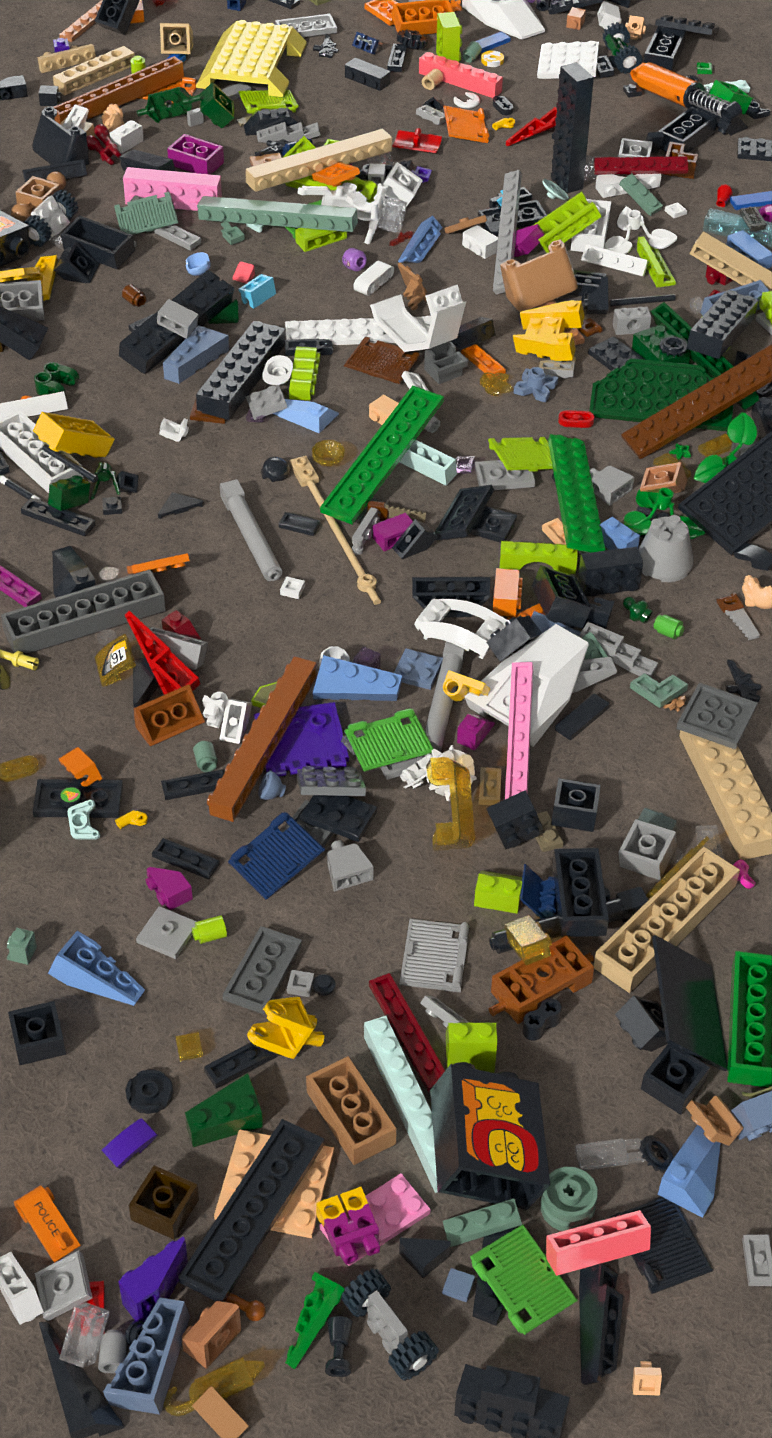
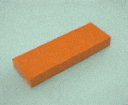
M477 344L461 350V353L491 379L506 373V369Z

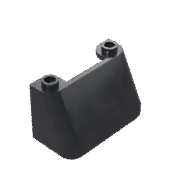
M52 106L42 110L32 143L33 151L50 165L84 159L85 166L89 165L86 132L77 126L67 130L55 121L57 110Z

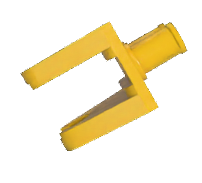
M300 997L268 1001L263 1010L268 1015L267 1019L269 1022L253 1024L247 1033L249 1040L256 1046L291 1059L296 1057L304 1045L321 1047L324 1043L323 1032L313 1031L317 1025L316 1016L307 1014Z

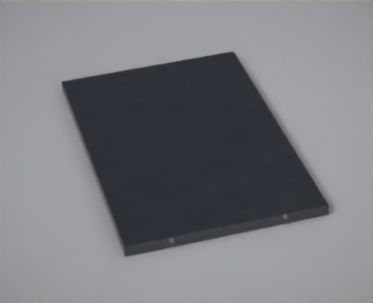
M656 935L653 936L666 1042L722 1071H727L728 1064L712 966Z

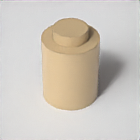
M438 69L430 71L422 79L423 87L429 90L434 89L443 81L442 72Z

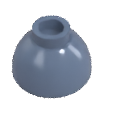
M269 771L264 775L260 783L258 795L260 799L264 800L274 799L277 796L282 797L286 786L282 784L281 779L276 773Z

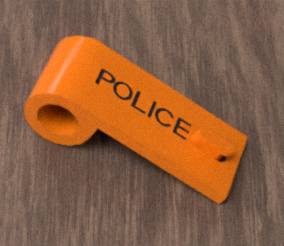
M40 1185L14 1201V1205L24 1222L30 1224L55 1263L81 1245L53 1203L55 1198L51 1190Z

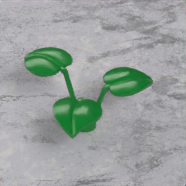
M744 412L740 413L728 426L727 434L729 439L734 443H739V445L730 452L729 456L721 458L718 455H710L699 464L694 480L702 483L708 482L737 459L734 454L742 447V444H753L757 436V428L749 415Z
M661 488L656 493L641 492L639 489L635 498L637 504L640 507L652 508V511L648 517L638 511L628 512L623 520L624 525L639 535H645L651 526L652 521L650 519L657 509L666 510L670 508V515H674V503L671 502L674 495L673 491L669 488ZM679 516L689 529L690 539L705 534L688 517Z

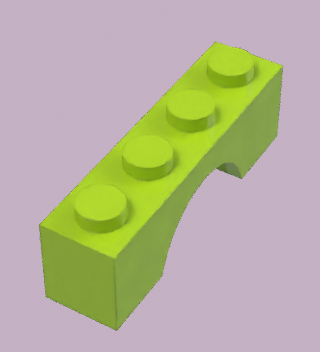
M501 541L500 569L520 570L528 563L543 562L550 565L554 570L567 574H576L578 550L567 548L566 545Z

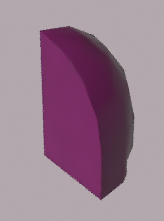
M772 204L765 205L758 210L755 224L771 225Z

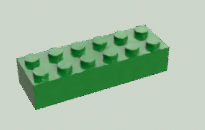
M735 951L731 972L727 1082L767 1088L772 1086L771 955Z

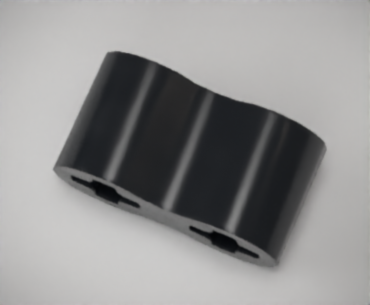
M553 998L545 999L539 1009L530 1011L524 1016L522 1032L526 1039L531 1041L539 1040L545 1030L554 1028L559 1024L562 1008L560 1002Z

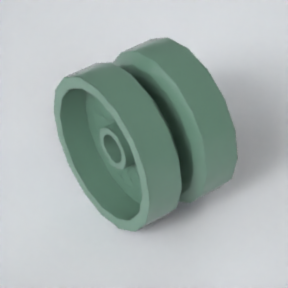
M576 1167L555 1169L549 1174L550 1186L541 1197V1212L544 1220L551 1227L560 1231L590 1224L595 1214L597 1203V1186L594 1179L587 1172Z

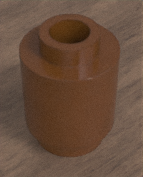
M133 284L123 288L122 297L131 305L140 307L145 304V294Z

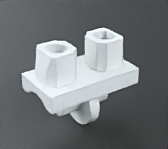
M216 692L211 698L206 695L203 697L202 701L205 706L203 715L207 718L206 723L208 726L219 728L228 699L227 695L223 692Z

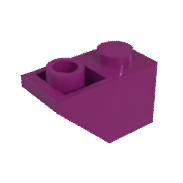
M155 867L146 869L147 878L145 881L151 891L155 890L159 903L161 905L165 904L168 910H172L193 899L192 887L181 872Z

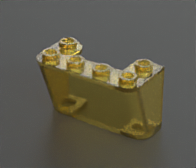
M447 757L430 758L426 765L428 781L434 786L449 785L452 822L435 824L436 832L432 838L433 851L469 848L475 841L469 769L465 765Z

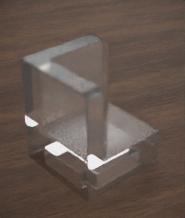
M390 152L367 158L369 164L390 165L394 163Z

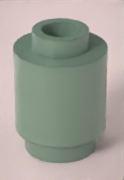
M471 41L463 51V60L469 63L474 62L482 51L480 44Z
M209 741L197 743L193 748L197 767L202 772L213 771L218 762L213 744Z

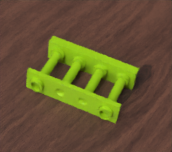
M580 192L534 225L538 224L545 233L538 240L544 251L549 253L548 246L553 241L561 239L565 243L602 216L593 202L589 204L584 194Z

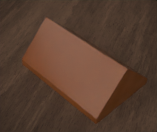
M189 684L133 708L135 727L149 746L205 722Z

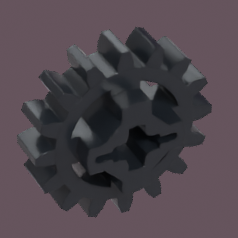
M409 29L399 31L396 38L400 44H404L408 49L417 50L425 48L428 42L427 38L421 35L419 31Z

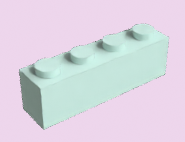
M417 440L414 441L399 461L446 486L457 475L456 459Z

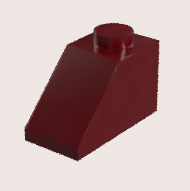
M177 610L161 620L163 630L201 640L191 621Z

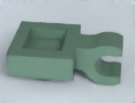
M227 221L221 223V226L224 228L221 230L223 237L230 245L245 240V235L237 226L231 227Z

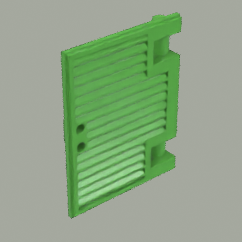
M411 708L397 711L393 717L371 723L360 721L349 724L348 729L344 730L363 771L432 753L434 749L415 712ZM408 717L411 723L403 725L401 719ZM362 730L365 736L356 738L354 732Z
M524 1225L519 1226L470 1256L472 1267L482 1281H487L508 1311V1318L521 1334L529 1333L578 1301L561 1276H556L546 1259V1255ZM487 1257L496 1266L489 1271L482 1263ZM524 1308L532 1317L526 1323L518 1314Z

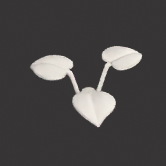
M626 206L617 221L618 227L621 230L627 231L626 238L624 239L621 236L611 237L605 243V249L627 254L632 248V243L628 241L630 230H637L640 226L643 227L647 237L650 238L649 245L655 249H663L670 246L677 240V236L664 229H655L652 231V235L649 234L640 211L631 210Z

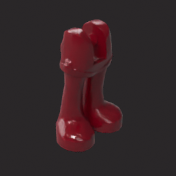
M98 124L94 129V133L106 147L104 148L95 136L89 135L87 136L88 149L96 150L100 154L102 161L114 165L115 162L111 156L114 154L120 158L121 153L117 144L111 141L108 128L104 124Z

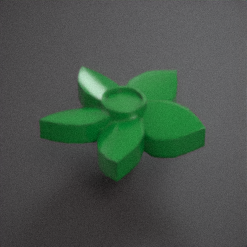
M676 443L675 449L669 451L670 454H677V460H680L682 456L691 458L690 446L688 445L682 446Z

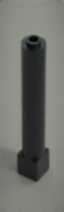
M642 887L619 892L616 894V898L606 900L608 923L622 920L623 923L627 922L649 901ZM558 914L492 932V937L489 938L491 949L501 954L561 937Z

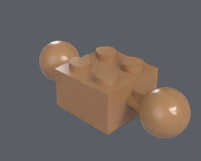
M57 171L51 172L46 180L32 176L16 191L17 204L13 206L11 216L24 222L28 217L32 216L31 212L47 197L65 188V176Z

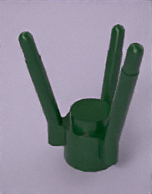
M99 462L98 468L95 471V475L99 479L94 485L90 499H94L100 481L105 482L110 478L113 480L117 494L120 495L116 472L112 471V467L108 463Z

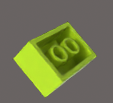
M455 12L437 13L436 54L437 56H443L459 62L461 61V52L459 50L462 47V40L460 38L462 25L459 24V18L456 17Z

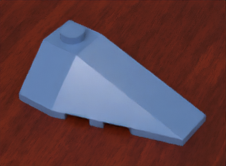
M76 931L57 954L48 974L68 986L134 1006L145 989L127 972L120 971L114 965L116 961L112 957L107 958L100 951L102 947L97 942Z
M697 1125L663 1175L658 1195L703 1218L714 1198L721 1143L717 1141L713 1143L708 1140L703 1134L705 1132L703 1128Z

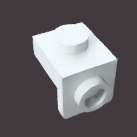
M164 418L161 422L159 434L179 442L182 436L185 437L188 433V419L184 418L180 425Z

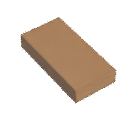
M212 1386L192 1405L221 1438H238L249 1427Z

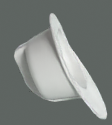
M282 355L271 357L265 365L263 380L271 385L286 383L292 373V361Z

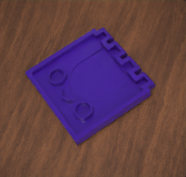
M335 702L305 706L298 709L265 766L266 773L272 771L281 777L286 776V771H289L290 775L297 774V769H302L304 766H311L315 769H323L328 767V765L335 768L346 767V762H349V755ZM260 713L254 714V719L257 720Z

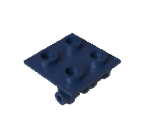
M524 864L520 900L541 919L553 916L556 913L557 900L554 877H549L543 881L529 866Z

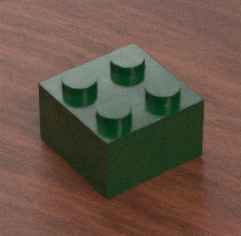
M213 82L200 93L202 101H200V111L204 116H208L214 125L223 128L235 118L234 102Z

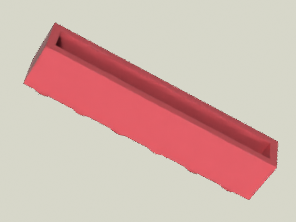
M426 52L419 58V74L426 76L433 69H438L443 74V82L491 98L498 96L502 92L503 77L495 73H489L483 69L474 68L471 65H465L443 56H437L431 52Z

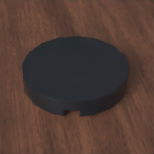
M149 1069L138 1072L137 1076L133 1077V1079L131 1077L125 1091L127 1102L132 1109L145 1114L157 1113L165 1109L171 1102L174 1094L173 1085L170 1078L168 1079L165 1076V1073Z

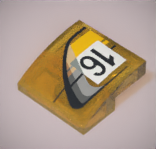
M126 634L108 643L94 657L102 687L121 680L120 673L136 666L129 638Z

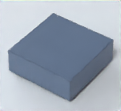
M451 1268L442 1294L467 1302L475 1276Z

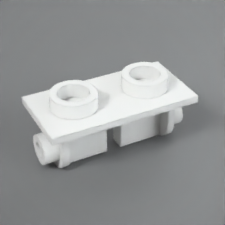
M427 754L417 761L420 769L414 763L402 771L400 777L404 782L408 783L404 788L412 786L414 789L424 782L422 779L426 777V770L423 767L428 766L432 762V754Z

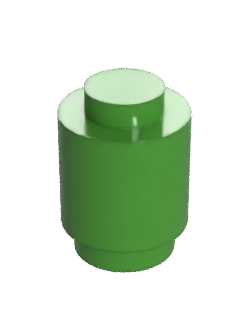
M658 615L654 622V629L658 633L672 639L681 637L685 629L682 621L668 615Z

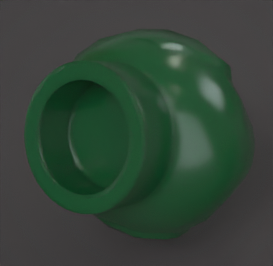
M627 597L623 601L624 608L630 611V619L634 622L641 621L645 624L653 613L649 609L648 603L644 600L636 603L633 597Z

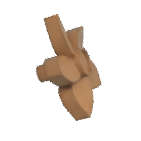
M686 696L670 701L671 703L664 705L663 708H669L670 711L675 708L677 712L680 711V707L685 705Z

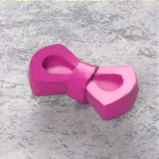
M741 859L736 861L733 866L740 870L737 881L740 880V883L747 889L753 888L756 882L748 874L749 865Z

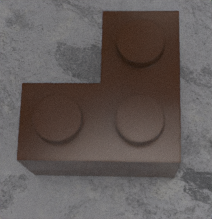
M670 142L665 157L687 156L688 173L664 175L694 179L698 154L685 153V144Z

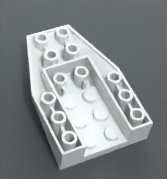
M462 0V7L485 25L521 40L545 32L543 25L527 0Z
M555 624L502 661L481 681L490 688L488 696L483 694L476 696L468 693L465 696L468 707L483 717L489 714L509 726L512 663L532 662L533 689L530 745L534 747L569 702L589 643Z

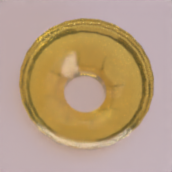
M323 440L317 442L312 447L314 461L322 466H335L344 458L345 449L337 441ZM327 457H330V458H332L333 460H323V459H324V458H327Z

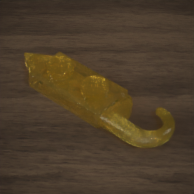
M243 1357L194 1380L195 1382L191 1384L189 1389L190 1401L179 1406H174L171 1403L172 1395L178 1390L177 1387H173L166 1394L164 1408L166 1412L173 1416L186 1415L195 1410L192 1405L211 1386L225 1399L254 1385L253 1381L263 1370L265 1364L263 1361H246Z

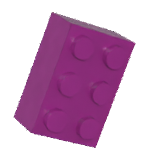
M183 134L167 148L168 158L173 159L174 167L192 173L211 175L224 163L223 146Z

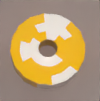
M486 51L481 55V63L488 67H498L504 63V55L498 51Z

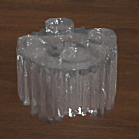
M390 197L385 198L381 207L382 211L378 227L382 230L400 233L402 229L401 223L406 215L407 202Z

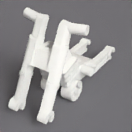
M343 183L342 186H337L336 190H330L327 186H302V188H298V194L323 195L321 205L357 208V218L370 221L369 230L364 241L366 244H370L379 220L382 217L381 213L384 210L383 201H385L388 185L381 186V183L378 184L377 194L374 196L375 200L371 203L366 202L367 198L362 193L356 192L357 186L352 183Z

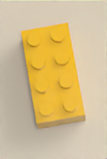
M47 412L41 413L33 429V432L39 436L38 438L50 445L49 448L53 451L59 452L61 450L69 454L77 453L81 456L86 454L94 458L106 457L115 440L94 421Z

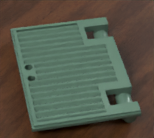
M165 192V197L157 198V195L130 201L127 202L128 206L120 208L119 204L115 205L114 208L120 230L133 235L177 224L178 220L170 192Z

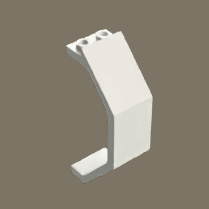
M458 285L425 295L431 314L429 331L406 310L402 295H396L371 304L370 307L374 320L404 352L429 349L454 340L458 336L466 301H462Z

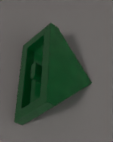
M237 299L233 300L208 323H238Z

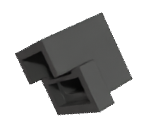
M451 341L425 349L424 370L438 384L462 376L463 368L468 366V360L459 351L456 352V346Z

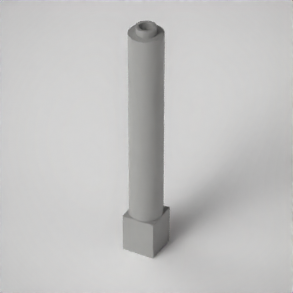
M236 479L220 483L221 498L227 510H230L264 578L267 581L277 580L282 575V569L245 500V493L239 481Z
M447 641L425 727V733L430 743L439 752L442 749L453 700L443 691V683L448 670L460 674L466 655L465 649ZM457 686L453 687L452 693H455Z

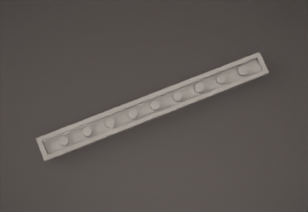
M520 170L506 173L504 176L493 284L495 294L505 292L500 264L514 259L522 178Z

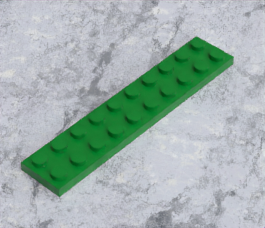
M412 385L321 505L320 513L353 525L368 505V502H370L443 404L444 396Z
M550 434L548 443L566 547L590 553L605 551L585 443L578 438L572 439L562 435Z

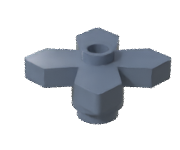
M540 367L526 368L522 374L523 381L517 382L514 386V394L525 396L533 393L536 400L546 402L550 395L549 389L556 387L558 377L553 375L545 376L544 370Z

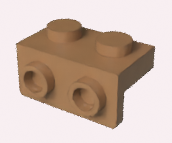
M714 1096L707 1105L691 1100L686 1106L692 1114L691 1119L705 1131L703 1133L704 1136L713 1143L717 1141L729 1146L743 1130L742 1124L718 1096Z

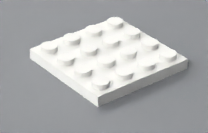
M576 41L573 43L542 44L537 78H559L560 66L578 62L593 77H596L599 42Z

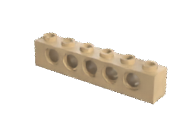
M122 46L54 75V86H59V92L63 95L70 94L130 68L131 59L135 54L125 46Z

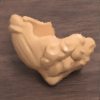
M110 104L101 117L103 124L109 130V134L116 128L124 125L122 109L117 104Z
M751 575L745 576L742 586L745 605L747 607L757 606L761 609L772 608L771 585L765 588L761 587L757 578H753Z

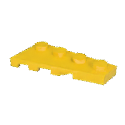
M57 255L40 257L35 267L40 268V273L35 274L36 277L27 279L28 281L41 280L43 301L50 300L56 273L54 268L58 262Z

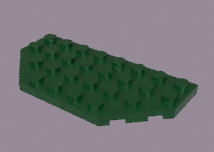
M631 358L622 367H617L608 373L605 378L593 383L589 412L594 415V418L642 422L714 378H711L701 365ZM733 405L695 428L727 431L732 421Z

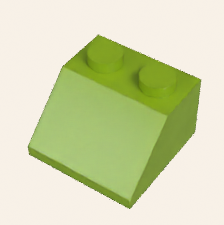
M482 870L477 880L474 906L518 914L522 877Z

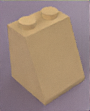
M160 23L161 54H190L193 48V31L190 24Z

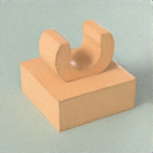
M640 1361L641 1367H634L633 1395H660L661 1368H652L651 1361Z

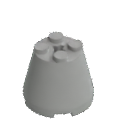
M677 515L653 519L638 549L643 560L642 574L646 577L650 576L660 579L661 582L679 581L687 577L694 562L689 529Z

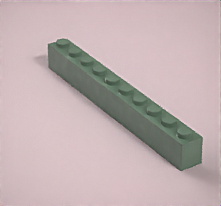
M203 196L197 205L199 220L353 232L358 223L357 208L210 196Z

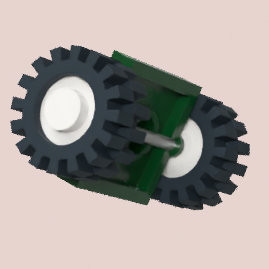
M616 22V25L611 23V27L608 25V29H604L603 41L615 56L614 61L618 70L624 74L630 73L632 69L642 64V56L638 48L634 45L626 44L630 42V33L623 23L619 24V22Z

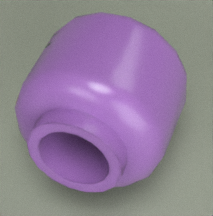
M349 248L345 251L342 262L346 268L360 271L365 267L367 257L363 251Z

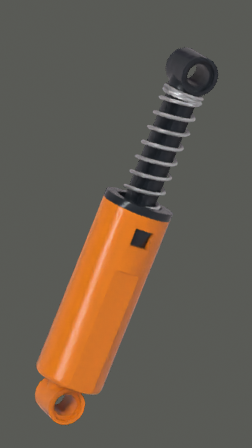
M650 62L642 63L630 72L632 79L640 88L687 109L698 106L708 112L719 115L727 123L742 114V108L739 103L735 101L730 103L722 98L710 95V93L705 92V88L701 83Z

